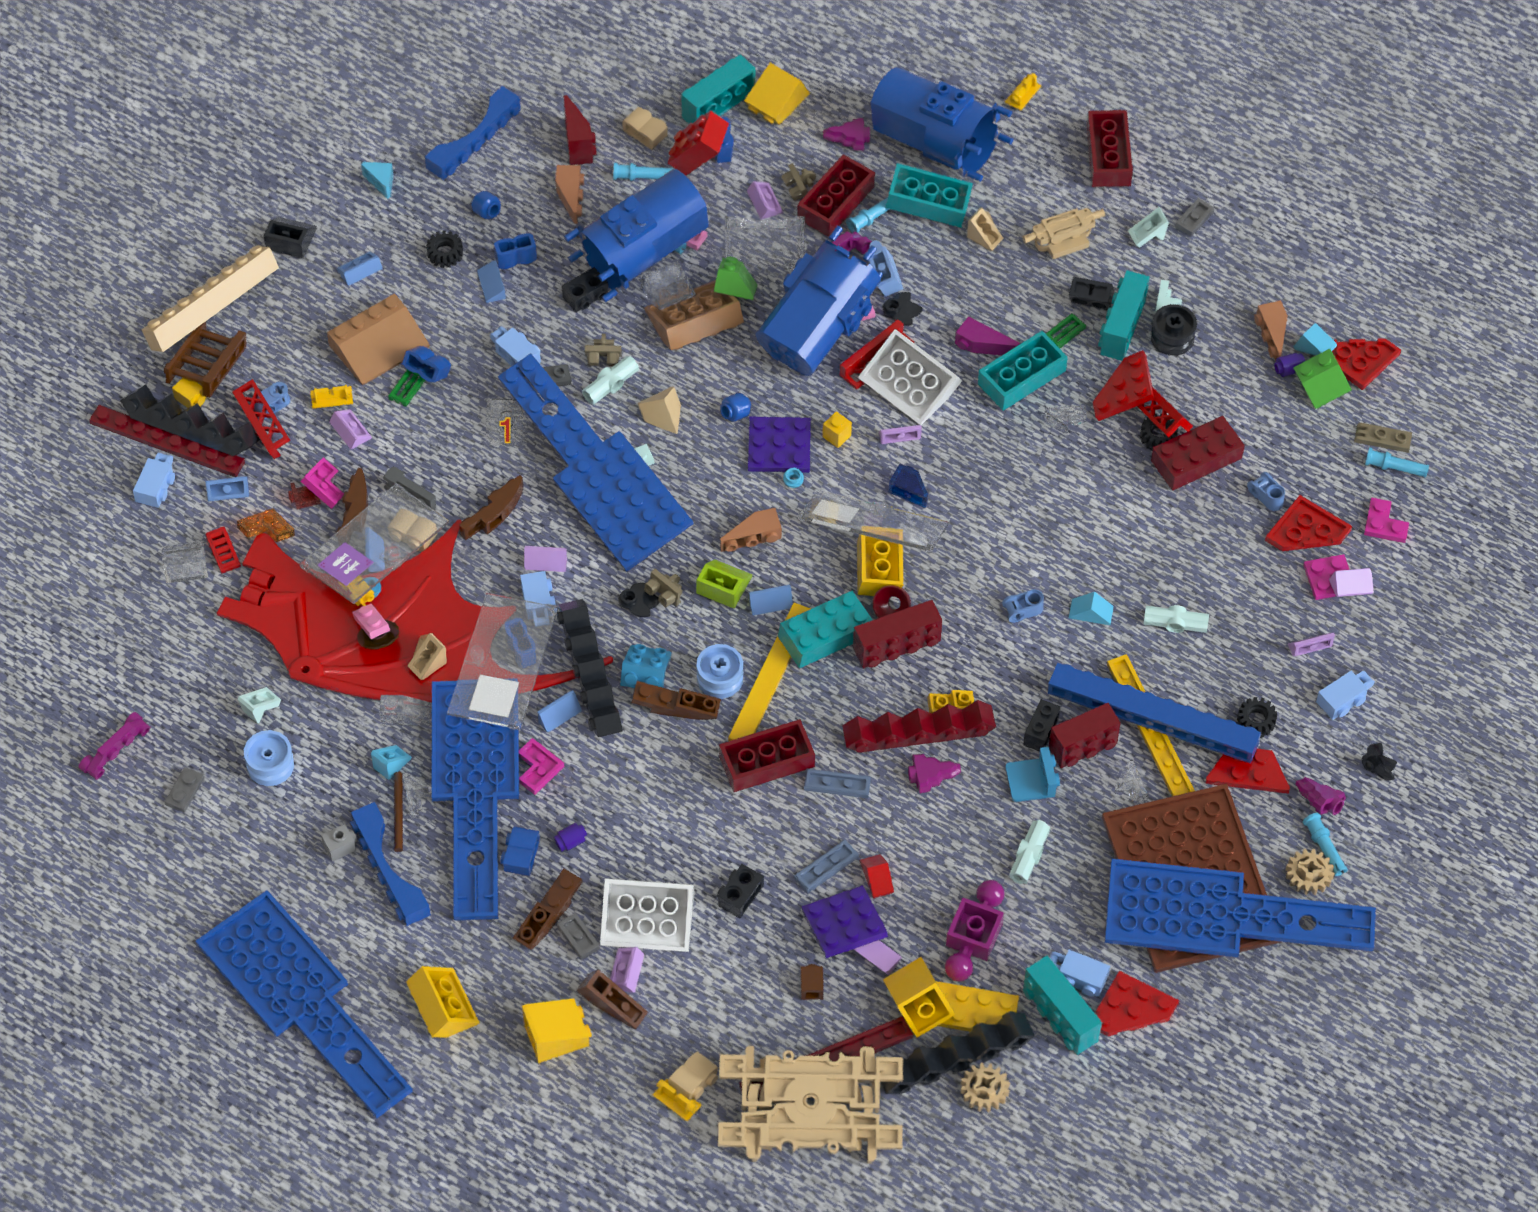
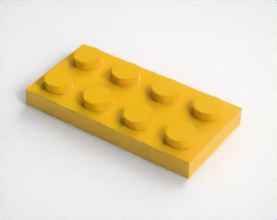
M936 981L955 1013V1016L939 1024L938 1026L970 1032L973 1030V1026L978 1023L996 1024L1005 1013L1010 1011L1017 1013L1018 995Z

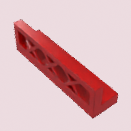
M896 320L841 363L840 376L856 390L863 386L865 383L862 380L856 382L850 376L854 373H862L865 365L872 360L895 329L915 343L903 333L904 324L900 320Z
M252 379L232 393L273 459L281 456L277 449L291 440ZM253 387L255 390L253 397H245L243 393ZM255 403L264 404L262 412H254ZM264 418L273 419L270 427L262 425ZM273 433H281L283 438L273 443L271 440Z
M1152 386L1155 399L1151 401V406L1144 407V404H1141L1137 407L1168 437L1180 426L1188 432L1193 425ZM1162 409V416L1155 417V411ZM1174 419L1175 421L1166 429V420Z

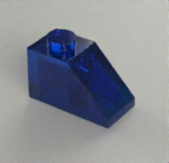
M899 464L889 481L888 493L926 508L928 493L919 471L911 466Z

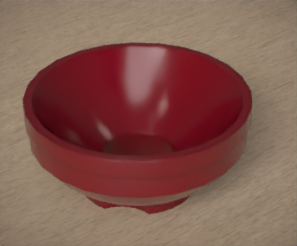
M896 585L882 587L873 598V610L878 618L911 607L908 593ZM891 597H897L900 600L898 609L890 606L889 600Z

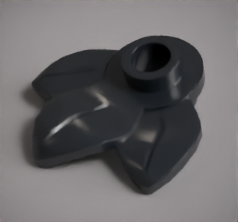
M910 292L897 293L894 298L887 299L883 304L884 314L888 317H893L895 321L900 320L904 326L913 325L912 318L918 316L923 311V308L910 301Z
M645 583L633 584L630 589L623 590L618 597L620 606L629 609L633 615L638 617H649L650 609L655 608L660 602L658 596L654 594L649 595L645 592Z
M1382 743L1370 744L1367 747V753L1361 759L1363 767L1367 771L1376 773L1384 780H1394L1395 777L1391 771L1396 767L1397 761L1383 755Z

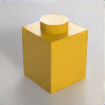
M182 378L172 387L174 398L187 408L196 403L202 406L205 402L206 396H203L202 386L197 382Z
M837 411L823 423V438L835 447L839 448L851 437L852 422Z

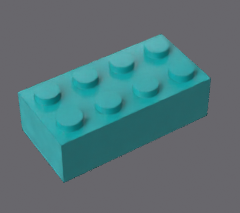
M740 54L730 59L722 67L715 69L707 77L700 79L691 88L684 90L681 94L682 119L688 124L694 123L701 115H705L709 111L721 116L742 102L756 84V68Z
M897 163L885 208L962 228L973 183Z
M1127 270L1124 278L1120 277L1117 286L1119 290L1113 295L1112 308H1108L1106 324L1103 323L1100 330L1101 337L1098 343V347H1101L1100 355L1120 361L1126 356L1147 299L1149 276Z
M1040 331L980 369L978 385L1004 411L1064 373L1067 368L1068 357L1043 331Z
M850 591L781 622L778 638L800 669L852 645L854 627L873 619L855 593Z
M1045 956L1026 968L1023 993L1028 1000L1034 1001L1039 1014L1042 1017H1047L1052 1030L1064 1038L1065 1046L1078 1055L1097 1043L1101 1031V1020L1049 956Z

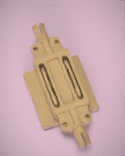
M1076 208L1043 219L1040 224L1033 226V233L1022 236L1023 241L1026 244L1034 240L1038 251H1048L1052 259L1088 248L1089 241L1087 237L1090 235L1091 228L1095 227V219L1105 217V211L1100 209L1092 212L1088 208L1082 210Z

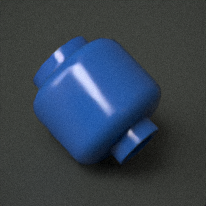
M488 191L477 193L471 204L474 213L486 220L496 217L501 209L499 198Z
M739 392L725 397L720 406L721 414L731 422L743 419L750 414L751 401Z

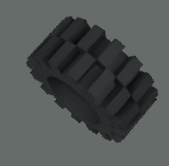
M442 230L443 234H440L438 231L436 236L432 234L430 239L427 240V256L431 263L434 262L435 266L440 264V268H444V265H447V268H449L451 263L455 266L457 261H461L463 246L461 238H458L456 233L453 235V232L449 231L446 234V230ZM441 246L452 247V250L446 253L437 251Z
M1147 417V420L1144 419L1141 426L1140 439L1142 444L1145 443L1147 449L1151 447L1152 451L1153 447L1177 437L1178 429L1170 437L1167 435L1163 437L1155 436L1151 431L1160 428ZM1166 420L1165 428L1168 429L1175 420Z
M1254 697L1253 701L1249 698L1239 708L1237 724L1255 728L1261 732L1260 738H1263L1265 734L1268 736L1274 730L1277 720L1275 706H1271L1269 700L1265 703V698L1262 697L1261 701H1258L1257 697ZM1254 712L1261 713L1265 717V721L1262 723L1253 722L1249 719V715Z

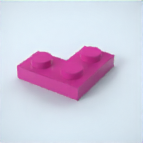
M324 457L300 481L331 509L344 495L340 489L330 482L338 470Z
M1371 497L1364 535L1405 543L1409 522L1389 518L1392 501Z
M1344 554L1305 561L1303 565L1315 600L1335 597L1336 595L1329 579L1335 571L1350 570Z
M533 738L519 750V757L531 766L519 778V783L534 795L564 768L562 760Z

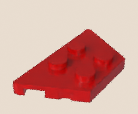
M1265 749L1256 750L1251 764L1223 754L1206 777L1205 783L1211 785L1227 784L1228 787L1289 794L1290 790L1273 751Z

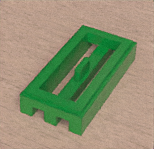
M1071 313L1049 330L1046 335L1059 348H1062L1085 330L1086 324ZM1072 320L1074 321V323H1072L1069 327H1066L1065 329H1063L1062 332H1061L1060 334H1058L1056 337H1054V338L1052 337L1054 334H1056L1058 331H1060L1063 327H1065L1067 324H1069Z
M407 369L388 395V399L391 401L395 400L396 403H401L404 407H407L425 379L419 373H414ZM414 374L410 381H408V383L405 385V388L403 389L401 394L397 396V393L400 391V389L405 384L410 375Z

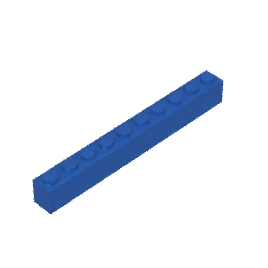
M1057 663L1048 683V694L1091 709L1109 703L1116 716L1122 720L1250 764L1260 742L1261 732L1253 727H1245L1236 724L1232 720L1218 718L1212 713H1204L1191 706L1177 704L1171 699H1163L1150 692L1136 690L1130 685L1116 683L1110 678L1098 677L1089 671L1075 669L1069 664Z

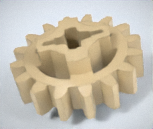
M1303 849L1302 854L1298 851L1295 852L1294 857L1289 858V864H1287L1285 870L1287 871L1286 879H1291L1289 885H1296L1297 892L1303 889L1305 895L1309 891L1316 895L1318 889L1323 893L1325 887H1330L1331 880L1334 877V866L1328 865L1330 858H1322L1323 852H1320L1318 855L1315 854V849H1312L1311 853H1308L1306 849Z
M980 1063V1068L977 1069L973 1065L971 1072L965 1071V1078L961 1079L962 1087L960 1092L965 1094L964 1102L970 1100V1108L977 1105L979 1112L983 1107H986L987 1112H990L992 1106L996 1110L999 1109V1102L1005 1104L1006 1097H1009L1010 1090L1008 1088L1010 1081H1005L1007 1078L1006 1073L1000 1075V1067L994 1070L991 1063L988 1065V1068H985L984 1064ZM974 1080L975 1084L970 1089V1084ZM1000 1086V1092L996 1095V1090Z

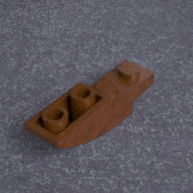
M359 467L355 475L353 474L350 478L349 490L345 491L342 502L345 504L346 511L343 516L342 527L339 526L336 532L339 546L344 542L349 545L354 532L362 534L366 524L368 493L363 470Z
M519 475L515 479H510L506 485L492 491L487 497L488 505L483 506L476 514L465 518L459 524L460 535L467 540L481 530L488 535L496 529L517 505L524 489L523 477Z
M636 681L631 703L651 708L650 712L655 714L695 720L717 719L721 699L679 688L677 692Z
M563 868L542 901L535 904L513 936V940L529 950L535 948L572 903L571 899L583 883V880Z

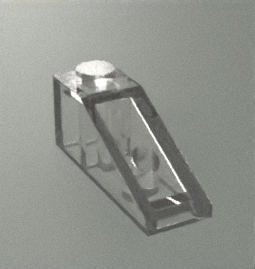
M381 695L379 712L381 726H432L431 702L404 695Z

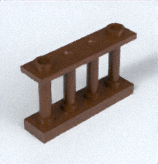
M205 321L192 331L172 360L166 363L164 367L166 383L170 384L175 376L200 383L203 396L210 398L246 349V332L239 330L234 337L228 338L207 331ZM203 338L227 345V347L221 351L200 344ZM195 350L216 357L218 360L210 363L192 357L191 354ZM187 363L209 372L207 375L202 376L181 368Z

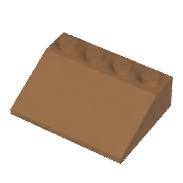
M715 280L646 306L644 309L663 343L670 350H678L684 345L699 342L702 338L717 335L723 330L732 329L744 323L740 302L734 296L714 292Z
M395 293L327 332L329 346L362 386L401 364L407 350L417 346L430 347L407 307Z

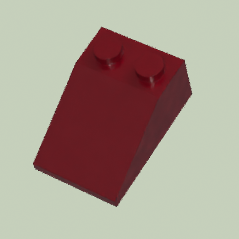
M563 95L570 165L592 164L593 156H597L595 132H591L590 123L568 95Z

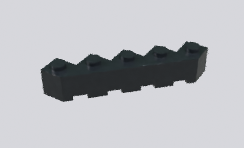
M147 384L132 391L120 400L130 418L232 456L249 449L260 440L250 422L234 430L224 413L208 420L198 403L182 411L172 394L156 401Z
M583 599L558 604L557 620L559 625L562 624L566 636L564 639L565 647L572 656L574 663L572 670L574 677H578L582 690L580 697L582 704H586L588 710L590 730L594 731L597 737L623 732L620 714L614 704L612 687L606 677L603 657L598 651L596 634L590 624L587 604Z
M1010 1011L1005 1013L996 1024H976L973 1026V1030L966 1036L950 1034L944 1037L937 1047L919 1046L915 1048L908 1058L903 1059L902 1082L881 1081L885 1093L903 1094L909 1092L910 1086L922 1082L923 1086L940 1080V1075L952 1071L955 1074L970 1068V1063L981 1059L984 1063L1000 1056L999 1053L1008 1048H1011L1012 1051L1022 1048L1035 1037L1025 1013Z

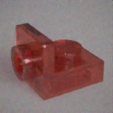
M294 482L290 483L291 491H288L290 503H295L297 510L321 504L320 498L306 486L296 488Z

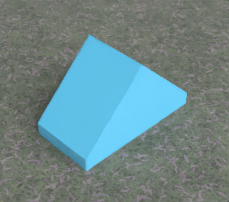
M362 163L363 176L387 199L390 198L393 182L392 163Z
M1315 323L1301 336L1293 347L1297 351L1318 355L1328 349L1332 351L1337 347V344Z
M1092 592L1072 599L1069 618L1110 625L1114 606L1096 592Z
M397 745L376 749L371 753L373 768L388 780L412 758Z

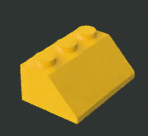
M861 528L857 540L858 595L875 596L879 589L888 585H896L902 588L904 585L902 532Z
M422 966L406 981L419 1009V1013L422 1015L427 1030L432 1037L447 1038L479 1024V1020L454 968Z

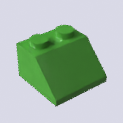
M735 257L722 258L717 272L714 292L753 300L758 284L743 262L738 261Z
M1330 349L1294 367L1297 377L1315 409L1352 391Z

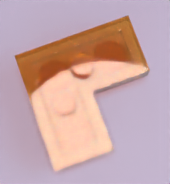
M274 508L237 521V528L247 538L267 532L275 542H279L295 536L294 528Z

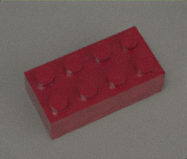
M1127 110L1088 111L1086 128L1092 187L1131 186L1133 166Z
M843 154L797 204V219L829 237L834 229L845 221L875 187V172Z
M1222 415L1153 447L1151 462L1173 491L1242 459L1245 445Z
M933 600L923 602L855 626L853 650L863 669L866 667H876L880 662L895 660L900 655L915 653L920 648L926 646H935L941 641L943 619Z
M801 719L719 744V758L733 793L815 767V752Z

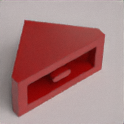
M879 854L861 859L860 864L872 897L877 898L894 893L889 865L884 857Z

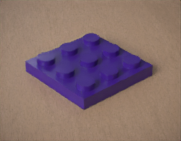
M750 416L748 471L786 472L790 468H797L802 473H810L811 418Z
M863 885L801 906L802 913L825 958L888 937V931Z

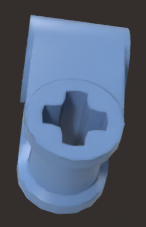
M276 382L261 391L274 413L290 403L288 387L285 383ZM255 403L254 410L262 412L264 404Z
M1262 472L1259 478L1247 483L1249 492L1258 498L1268 509L1278 511L1283 507L1285 489L1269 473Z
M1032 589L1006 597L1002 601V605L1007 609L1009 622L1015 623L1041 614L1044 606L1042 592Z

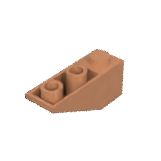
M557 165L556 192L574 224H577L578 217H582V205H579V201H583V189H580V185H584V174H581L580 165Z
M1281 300L1258 305L1257 314L1254 315L1256 325L1261 327L1262 339L1268 343L1269 355L1271 358L1274 357L1275 362L1278 357H1281L1288 317Z
M771 508L754 512L720 538L721 552H732L737 548L754 547L759 543H773L781 539L782 528L776 509Z

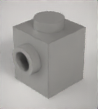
M345 824L321 835L323 846L332 862L356 851L355 842H357V838L353 830L349 831Z

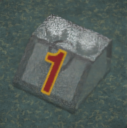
M487 399L486 446L527 447L529 417L515 399Z

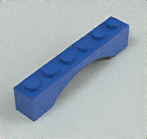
M501 86L489 97L487 114L477 128L456 141L439 144L425 156L426 169L443 180L448 175L451 176L460 164L467 162L473 152L480 150L485 141L492 139L498 129L505 127L511 117L518 115L521 110L520 97L504 86Z
M373 802L352 811V821L349 822L354 834H359L360 838L358 841L362 850L368 851L369 856L367 858L371 867L377 868L379 873L376 875L381 886L385 884L388 890L385 891L390 903H395L397 907L395 908V913L398 919L404 920L406 926L431 916L430 906L421 889L401 879L385 860L382 852L385 824L376 803Z

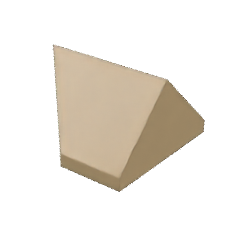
M979 208L968 220L967 237L986 249L993 251L1003 237L995 227L990 213L983 210V208Z
M674 386L637 403L645 422L675 434L678 433L681 404Z
M432 633L421 635L413 659L408 664V667L421 680H424L447 663L446 647Z

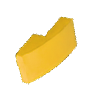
M952 690L950 694L929 693L927 697L929 712L933 713L946 704L963 709L974 702L973 691Z

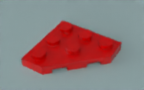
M1386 338L1377 339V341L1349 339L1348 342H1337V340H1334L1337 347L1332 350L1346 379L1362 391L1401 354V349Z
M1143 350L1124 357L1094 399V412L1098 421L1155 399L1147 357Z
M1299 495L1266 535L1265 541L1281 551L1340 545L1351 532L1352 526Z
M1119 970L1095 1012L1102 1022L1100 1033L1109 1037L1117 1035L1119 1032L1133 1031L1145 1028L1151 1024L1168 1022L1176 1010L1179 1000Z

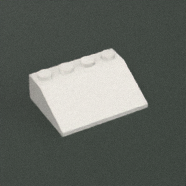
M896 329L858 377L920 425L953 394L962 382L957 375Z
M605 879L600 945L689 952L695 885Z

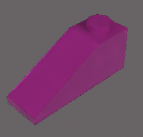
M969 316L955 334V344L960 349L968 350L971 353L1002 356L1020 345L1019 342Z

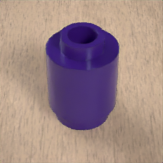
M1296 352L1278 357L1276 363H1274V369L1281 377L1295 374L1294 367L1305 362V358L1302 353L1297 354Z
M575 822L558 831L553 839L561 852L564 850L569 851L584 843L587 833L582 824L577 825Z

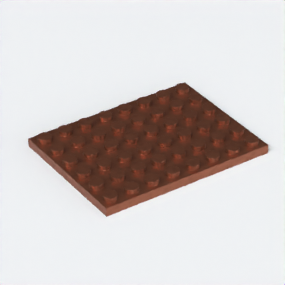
M1227 784L1102 813V819L1116 859L1244 873L1243 893L1267 896ZM1240 937L1239 952L1280 943V941ZM1147 948L1155 973L1223 957L1221 955Z

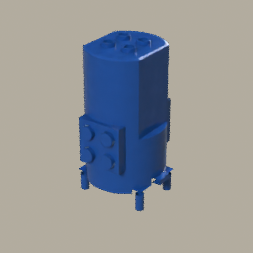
M895 67L885 74L871 99L873 130L923 152V156L954 170L961 168L963 169V177L968 172V177L979 182L982 181L983 175L976 173V171L991 156L997 143L994 139L998 136L1000 141L1010 145L1013 143V138L1002 133L998 135V125L993 123L995 118L996 123L999 121L1000 114L1010 117L1012 115L1011 110L1002 106L997 107L996 103L993 107L974 100V95L942 81L938 84L899 67Z
M672 169L635 195H631L601 215L600 218L585 228L579 225V227L566 234L564 238L569 242L579 235L583 240L582 233L584 234L586 239L582 241V247L588 254L585 259L591 268L595 267L600 272L599 279L602 282L607 280L608 287L612 289L602 296L604 302H607L618 294L615 290L616 288L620 292L622 286L627 289L629 281L709 227L707 206L693 183L682 172ZM579 249L570 255L568 260L572 263L584 254Z
M837 226L829 236V239L834 242L843 229ZM826 239L813 257L806 253L803 258L798 259L792 273L786 275L783 281L784 296L755 334L759 344L771 357L804 376H811L842 334L849 337L852 332L858 330L860 321L864 316H868L872 309L870 295L879 285L880 279L883 276V273L876 271L870 263L867 266L866 262L854 255L851 259H848L851 255L848 250L839 245L836 246ZM871 245L863 259L869 261L877 248Z

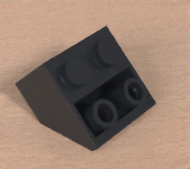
M282 217L271 219L264 233L265 247H270L271 251L304 259L317 226Z

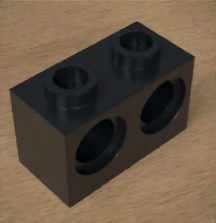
M595 267L561 286L562 297L575 312L587 309L590 304L597 300H602V296L609 292L607 280L602 282L599 279L600 272Z
M1073 276L1069 291L1070 302L1106 310L1111 307L1114 295L1113 284Z
M1040 699L1024 733L1023 746L1039 752L1040 748L1047 746L1051 727L1056 726L1059 720L1060 706Z
M741 864L737 870L734 869L731 872L726 886L723 885L717 893L718 906L741 919L763 888L764 876ZM747 880L749 883L743 884L741 881ZM730 897H736V898H738V899H737V900H730L729 898H730Z

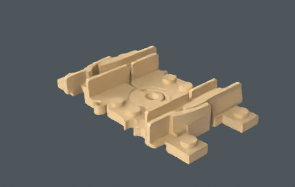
M754 1046L746 1047L745 1055H720L719 1079H742V1111H747L748 1107V1112H742L741 1123L718 1122V1147H747V1157L752 1159V1162H756L761 1157V1149L772 1151V1148H777L781 1152L782 1145L786 1142L792 1144L793 1152L798 1148H823L827 1144L828 1152L836 1154L839 1150V1145L844 1149H848V1152L862 1151V1140L868 1142L867 1164H871L876 1159V1149L902 1150V1125H879L880 1115L873 1114V1109L874 1113H879L880 1081H903V1057L874 1058V1049L872 1047H862L860 1049V1057H848L840 1052V1058L836 1062H832L829 1059L828 1052L824 1056H799L794 1060V1053L791 1050H786L783 1053V1059H780L777 1055H765V1058L760 1059V1068H754ZM752 1082H764V1083H763V1086H762V1088H761L759 1101H757V1100H758V1094H759L760 1084H752V1085H751ZM858 1083L870 1084V1086L861 1085L864 1103H862V1096ZM811 1097L815 1100L814 1105H808L806 1100ZM772 1102H781V1104H776L772 1110ZM834 1103H847V1104H849V1111H848V1109H847V1107H846L845 1105H842V1104H834ZM862 1108H864V1113H861V1112H853V1111H862Z

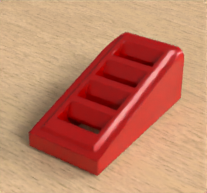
M220 527L205 534L221 574L241 567L225 527ZM230 551V553L219 556L220 554ZM233 558L232 561L222 564L223 561Z

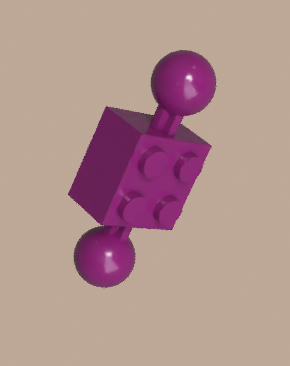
M986 880L978 886L976 896L979 903L962 898L948 930L946 946L959 951L951 955L945 963V972L954 981H965L971 976L973 972L971 956L988 961L1000 933L1004 912L993 908L1002 903L1005 892L1003 886L995 880Z

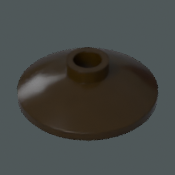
M385 620L389 625L390 631L373 639H370L365 631L361 629L357 635L358 643L367 649L384 648L398 638L399 627L396 623Z

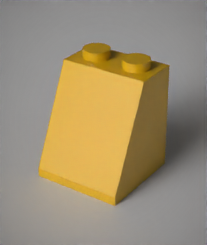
M770 62L744 101L749 106L747 108L755 115L758 113L764 115L763 119L770 124L775 122L780 125L803 102L810 92L801 80Z
M922 957L883 979L896 1005L917 1038L955 1016L954 1011Z
M574 998L522 1005L524 1027L538 1063L590 1046L591 1030L588 1024L584 1025L582 1018H585L581 1005H576Z

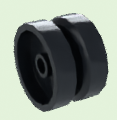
M1169 304L1158 309L1153 317L1151 328V342L1159 352L1171 356H1178L1189 351L1194 344L1197 329V319L1194 313L1187 307L1179 304Z

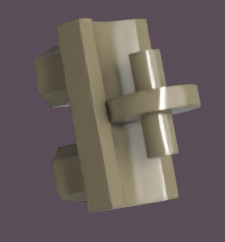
M791 163L788 165L790 171L781 177L787 187L797 183L796 186L788 190L793 200L796 201L805 197L808 193L805 185L809 187L814 185L813 181L816 179V174L814 171L802 169V174L800 175L795 165Z
M602 333L601 339H594V345H585L588 365L599 366V356H607V366L616 365L620 357H622V347L611 346L614 345V339H606V333Z
M656 569L651 571L650 579L645 583V592L653 595L658 591L661 594L658 600L665 608L671 604L677 607L681 603L680 596L683 590H681L682 586L678 584L680 577L677 574H673L671 577L667 574L663 575Z

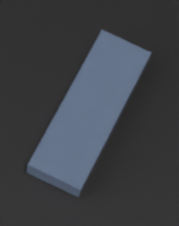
M807 769L804 791L868 798L871 776Z
M843 840L795 874L794 879L808 894L859 858V854L846 840Z

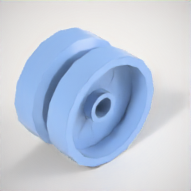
M715 644L708 646L700 653L697 658V683L700 690L705 695L720 699L731 697L740 690L743 684V659L735 648L725 644Z
M266 730L252 735L246 742L244 759L247 772L253 781L264 786H276L285 782L291 776L294 769V758L291 744L286 736L277 731Z

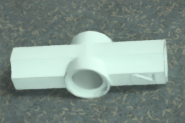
M626 356L612 368H604L598 374L597 379L582 390V395L586 401L594 405L611 392L613 394L621 389L624 381L639 370V366L631 356Z
M1173 605L1169 608L1146 606L1144 625L1166 627L1168 631H1175V633H1181L1184 630L1207 633L1209 614L1187 611L1179 605Z
M1041 820L1033 821L1025 840L1022 839L1016 854L1015 863L1009 875L1014 882L1027 884L1034 866L1038 864L1043 852V845L1050 831V826L1046 822Z

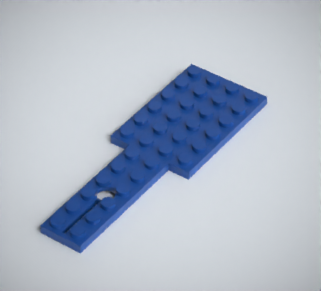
M531 353L498 376L499 381L568 465L567 468L553 477V481L626 572L693 525L692 519L620 430L602 442ZM546 404H556L558 412L554 416L544 415L542 409Z
M505 679L506 681L518 683V679ZM479 680L432 682V801H453L454 920L498 919V799H519L518 690L509 718L469 711ZM472 852H480L484 856V861L480 865L474 866L467 861V858Z
M1111 859L1105 943L1238 957L1240 937L1373 952L1376 907L1243 893L1244 873ZM1303 916H1310L1316 922V927L1312 930H1304L1300 927L1299 920Z
M268 890L196 940V945L276 1037L295 1024L376 1119L413 1092L412 1087L332 997L348 985L346 978ZM349 1050L360 1051L362 1058L356 1064H349L344 1059L345 1054Z

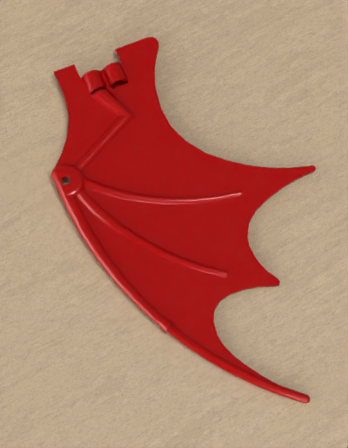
M457 520L442 537L412 559L384 572L361 577L363 581L368 578H374L381 583L379 595L365 604H372L385 620L392 621L399 627L398 638L384 648L367 649L358 643L357 635L362 628L354 619L352 612L360 609L363 605L360 604L358 606L350 598L352 593L350 591L345 592L338 584L340 581L332 576L317 573L297 563L286 555L267 533H261L255 537L242 563L243 566L254 570L250 575L249 584L244 587L241 593L240 601L225 597L217 611V616L246 625L261 633L274 646L282 658L291 679L354 697L399 703L432 704V682L479 680L480 675L501 680L518 679V695L576 679L573 670L536 676L513 674L500 668L493 661L491 656L492 643L506 621L517 612V608L513 606L489 608L475 605L464 600L455 590L451 579V562L461 520ZM432 633L446 647L447 663L424 680H421L408 667V664L413 659L420 636ZM612 656L603 658L604 666L613 663Z

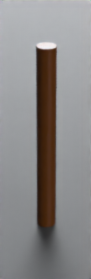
M402 772L394 773L395 852L403 851Z

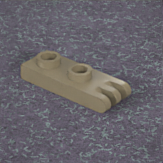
M1358 423L1354 442L1409 453L1413 432Z

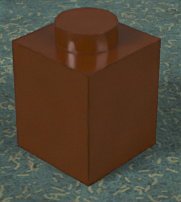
M815 964L801 966V1000H823V966Z

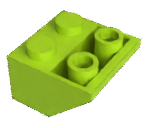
M714 559L704 565L696 579V593L735 609L753 574Z

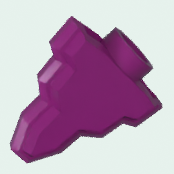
M856 118L852 122H844L841 126H832L824 129L823 138L832 142H841L843 146L852 147L853 150L864 151V144L870 143V126H865L863 118Z
M913 754V765L908 766L910 784L916 783L920 794L930 792L932 787L940 786L943 780L952 779L961 773L960 764L951 761H939L935 757H926L924 754Z
M1307 777L1296 781L1295 785L1299 789L1300 794L1310 801V805L1320 815L1329 812L1337 815L1342 810L1346 800L1343 791L1333 789L1328 785L1319 784Z

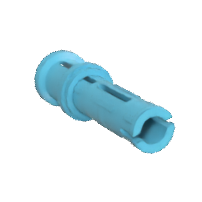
M614 162L613 180H617V178H625L630 181L635 180V178L659 179L673 168L637 167L634 163L619 165L617 162Z
M888 197L868 210H860L859 214L855 217L847 218L846 225L852 233H859L860 229L864 226H870L875 218L890 210L885 208Z
M1369 447L1365 461L1366 466L1371 464L1381 467L1382 470L1391 468L1426 478L1429 469L1428 464L1425 465L1391 456L1390 452L1374 451L1371 447Z
M1313 813L1303 820V824L1308 827L1312 834L1311 839L1318 843L1325 857L1330 858L1329 864L1334 866L1335 876L1342 875V870L1346 873L1348 869L1329 837L1330 831L1323 825L1321 815Z

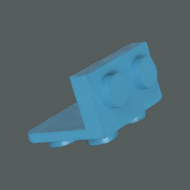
M642 644L631 645L622 663L620 686L634 688L636 681L664 688L665 671L672 653L664 648L654 649Z
M1049 747L1040 748L1039 759L1009 762L1006 764V774L1011 797L1014 802L1056 796L1057 786H1060L1059 774L1054 772V767H1056L1055 756L1050 754Z

